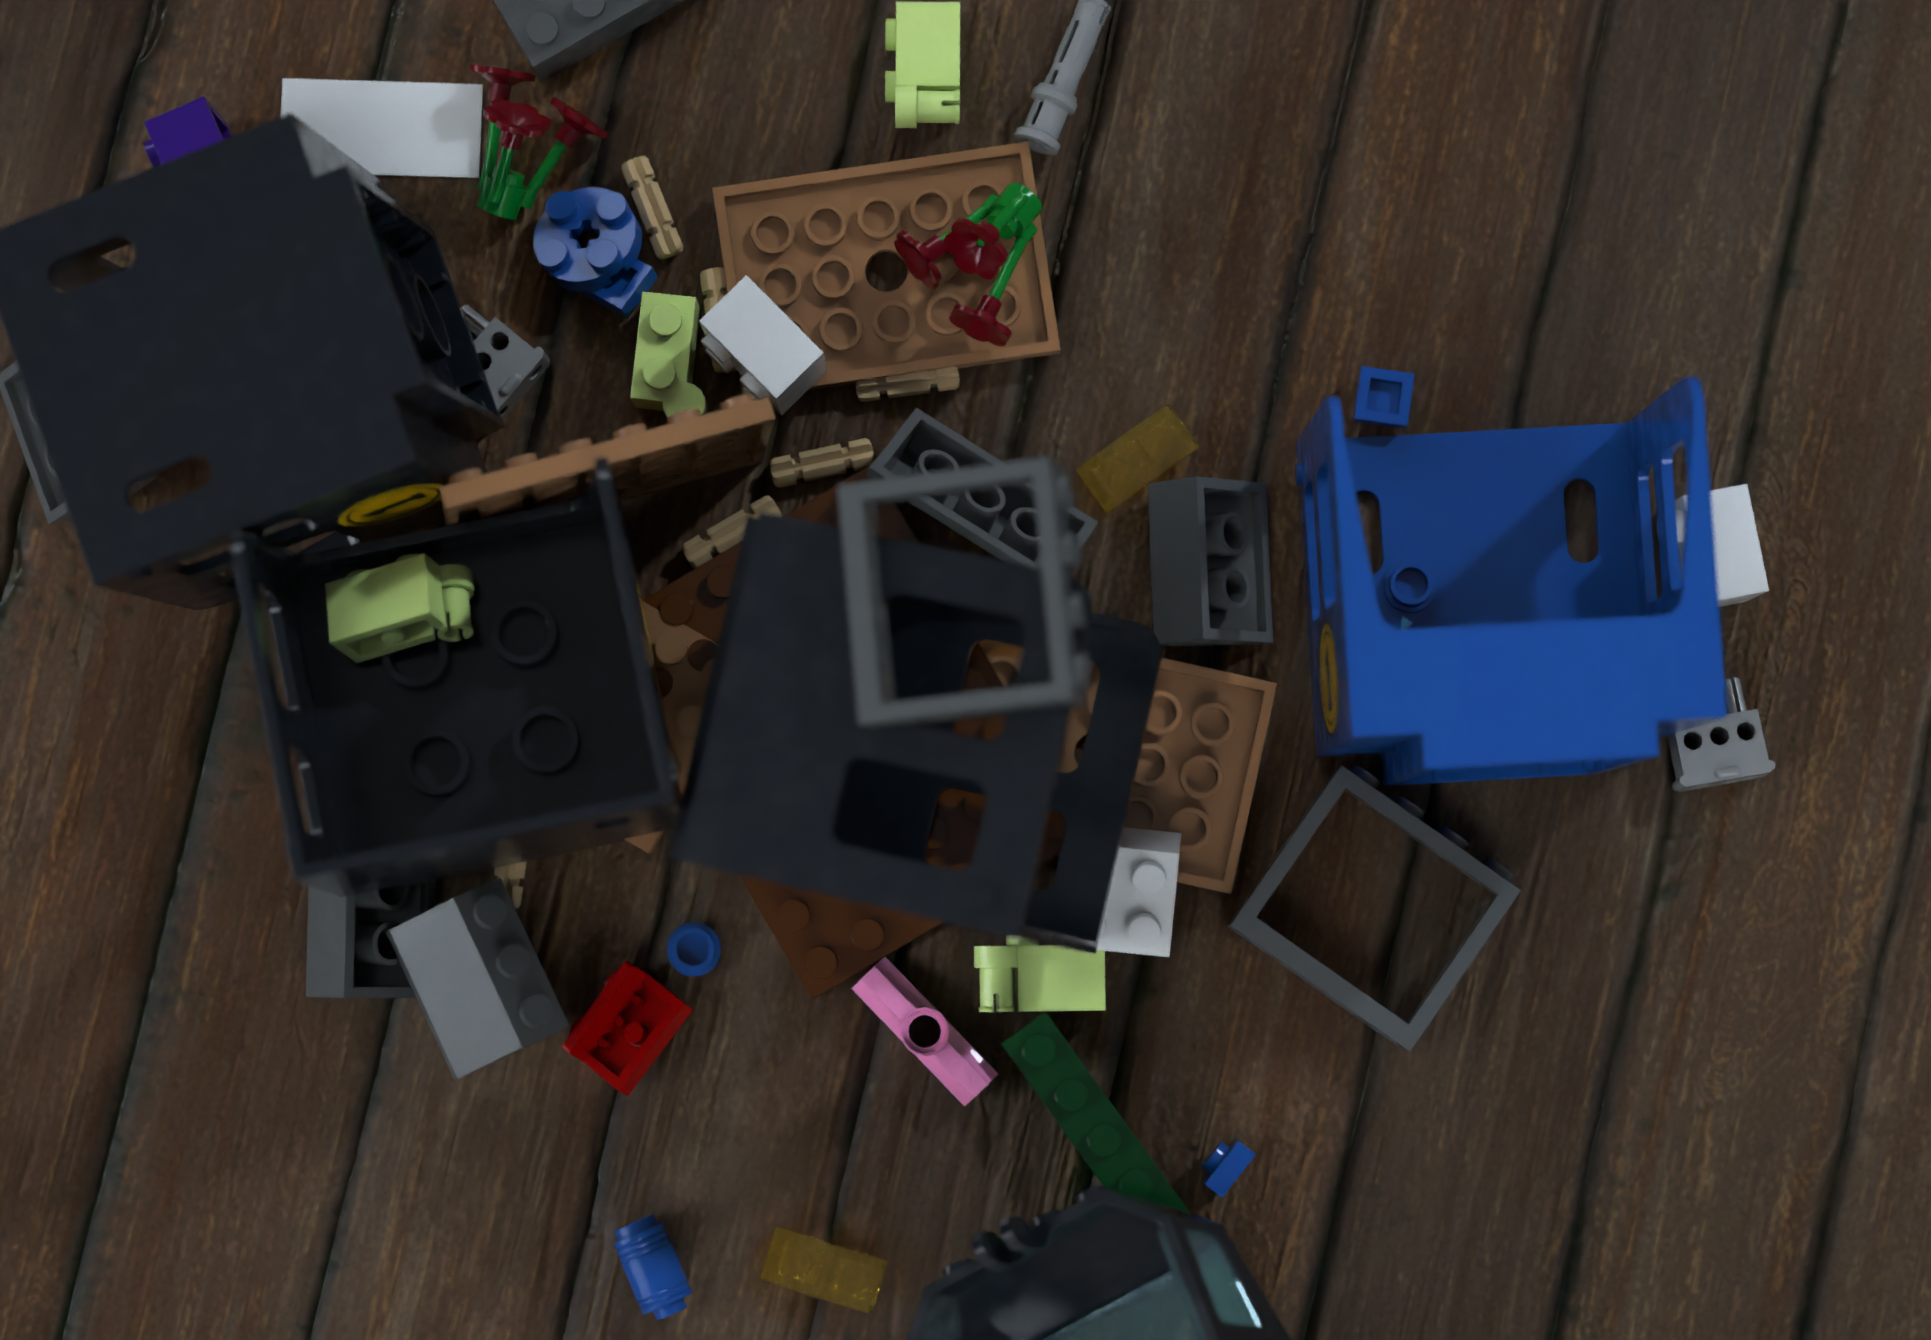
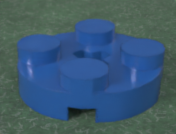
M600 187L579 188L571 192L559 191L551 195L546 201L545 212L537 222L533 237L534 252L545 272L552 276L554 281L563 288L579 292L595 291L612 283L610 277L617 274L623 267L627 272L635 263L642 244L641 227L624 196L618 192ZM590 230L599 235L598 239L589 240L587 248H581L577 241L580 235Z

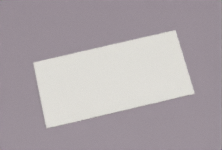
M282 78L281 117L292 113L371 174L479 178L483 84Z

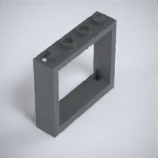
M1042 457L837 485L858 725L869 729L904 724L923 725L1006 715L1007 712L1062 705H1072V707L1085 705L1084 689H1090L1088 673L1092 672L1091 664L1086 652H1076L1074 629L1086 627L1084 599L1081 592L1071 593L1069 575L1073 577L1072 569L1080 567L1078 538L1075 532H1068L1066 508L1074 507L1075 497L1074 492L1070 490L1069 472L1063 473L1060 464L1051 457ZM1034 483L1053 683L895 702L887 605H882L876 541V535L880 536L877 504Z
M1353 764L1350 770L1341 765L1331 774L1226 927L1400 1049L1410 1052L1521 890L1510 883L1514 874L1489 857L1486 858L1484 863H1481L1465 852L1470 844L1457 833L1445 826H1442L1440 831L1437 832L1422 822L1421 819L1425 812L1411 801L1400 795L1392 801L1379 792L1376 788L1380 781L1368 771L1356 764ZM1344 790L1494 894L1407 1023L1256 918Z

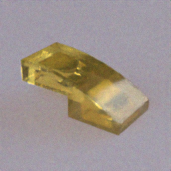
M1167 404L1078 467L1076 471L1105 512L1108 513L1150 482L1163 476L1199 449L1200 446L1170 404Z
M776 1226L760 1279L865 1313H872L888 1260L841 1244L829 1243L786 1227Z

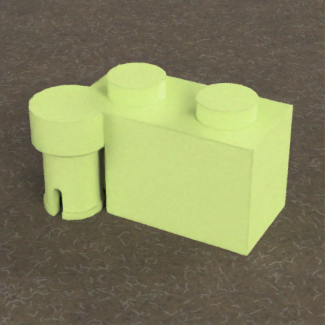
M896 2V19L886 18L885 22L886 51H896V71H885V103H895V128H917V123L960 124V2Z
M642 291L630 395L636 408L661 410L665 412L667 418L689 409H699L701 415L706 414V399L702 391L692 384L700 318V306L696 297Z
M425 553L407 554L397 558L394 563L371 570H355L347 574L345 578L325 584L329 642L355 663L436 640L435 628L438 629V637L449 642L461 641L460 629H462L465 639L470 638L474 633L469 601L474 595L473 574L470 568L463 565L448 564L439 566Z
M1006 936V946H974V968H980L979 1012H994L995 993L996 1011L999 1012L1106 1011L1105 951L1096 950V953H1090L1054 945L1039 946L1038 942Z

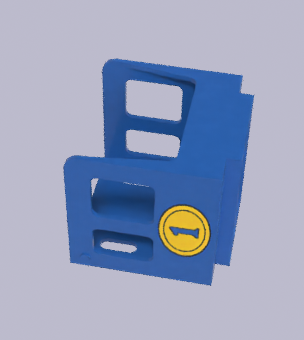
M1698 377L1682 378L1630 421L1615 424L1344 438L1343 415L1339 396H1331L1324 399L1296 442L1297 463L1295 464L1296 485H1299L1316 758L1380 754L1382 786L1596 775L1658 757L1659 738L1727 717L1703 391ZM1684 445L1687 467V495L1682 575L1680 577L1673 454ZM1652 467L1655 482L1662 591L1659 599L1656 591L1649 493V472ZM1573 480L1585 481L1591 486L1594 493L1598 550L1595 558L1589 563L1576 562L1570 557L1567 549L1564 489ZM1358 492L1372 494L1379 504L1382 565L1375 574L1371 573L1355 494ZM1405 559H1416L1426 563L1434 571L1438 583L1437 593L1432 603L1424 610L1415 613H1406L1394 608L1384 593V579L1388 570L1395 563ZM1402 616L1413 623L1409 629H1401Z

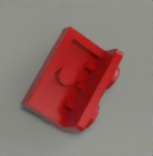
M625 961L620 969L614 971L606 979L601 994L589 1010L575 1020L571 1026L568 1038L562 1045V1049L585 1063L617 1091L629 1096L693 1011V1008L652 975L630 961Z

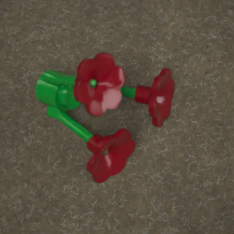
M470 64L469 71L481 75L490 82L488 101H491V105L485 106L483 116L490 122L483 171L477 186L481 191L476 205L488 213L515 220L517 219L520 207L532 209L538 190L566 148H573L581 134H591L606 139L609 133L562 100L553 97L550 103L558 109L564 123L554 136L558 139L527 187L523 186L525 176L510 169L514 151L520 149L524 135L542 137L543 132L550 129L551 120L544 115L538 114L537 109L525 103L513 104L509 101L513 85L522 82H535L536 75L505 68ZM500 143L503 149L498 166H496L498 145Z
M1012 182L1007 185L999 196L991 194L978 209L966 218L957 219L952 224L951 229L940 237L933 235L921 244L919 241L914 240L907 231L902 230L896 235L897 240L894 241L897 252L904 259L910 273L916 279L922 280L924 285L930 290H935L939 287V281L942 279L934 261L947 253V250L955 255L956 266L966 274L977 273L984 279H992L999 272L989 295H983L977 309L957 304L954 306L949 320L955 326L962 328L968 336L981 342L988 341L993 345L1004 347L1010 339L1012 332L1008 327L996 320L1002 307V303L999 300L1026 244L1037 232V228L1032 222L1041 213L1042 205L1038 197L1029 188L1020 183ZM987 217V223H979ZM1015 236L1016 240L1007 256L1005 248L997 241L1000 237L1012 239Z

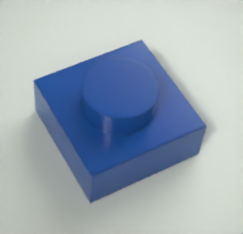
M636 259L627 272L623 267L617 274L610 277L612 283L608 286L584 293L592 300L628 319L640 303L642 291L648 292L658 276L651 266Z
M1361 366L1358 375L1352 422L1406 429L1415 374Z
M1235 1138L1229 1146L1221 1141L1201 1165L1207 1171V1174L1201 1181L1222 1198L1256 1154Z

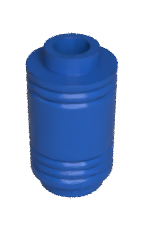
M652 1214L615 1230L614 1234L617 1242L613 1243L617 1250L616 1253L619 1256V1260L622 1262V1267L636 1301L639 1302L638 1305L641 1308L642 1315L653 1311L656 1320H660L687 1308L684 1297L692 1294L693 1291L689 1287L690 1284L687 1282V1277L672 1242H670L664 1222L658 1223L655 1215Z

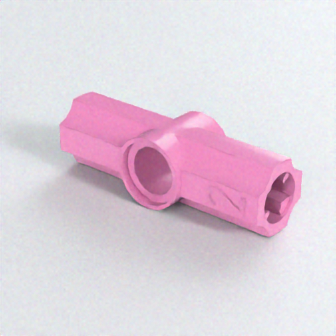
M886 956L851 988L964 1107L999 1074ZM922 1015L931 1016L936 1019L941 1029L938 1041L927 1047L918 1046L912 1041L909 1034L911 1022Z

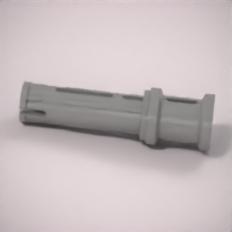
M1078 0L1073 17L1065 31L1045 81L1038 83V86H1035L1031 93L1034 102L1024 126L1017 127L1014 133V138L1019 143L1029 141L1031 150L1045 155L1054 156L1058 154L1060 144L1057 140L1067 116L1073 115L1077 109V98L1074 95L1078 88V83L1086 69L1097 38L1112 8L1104 0Z

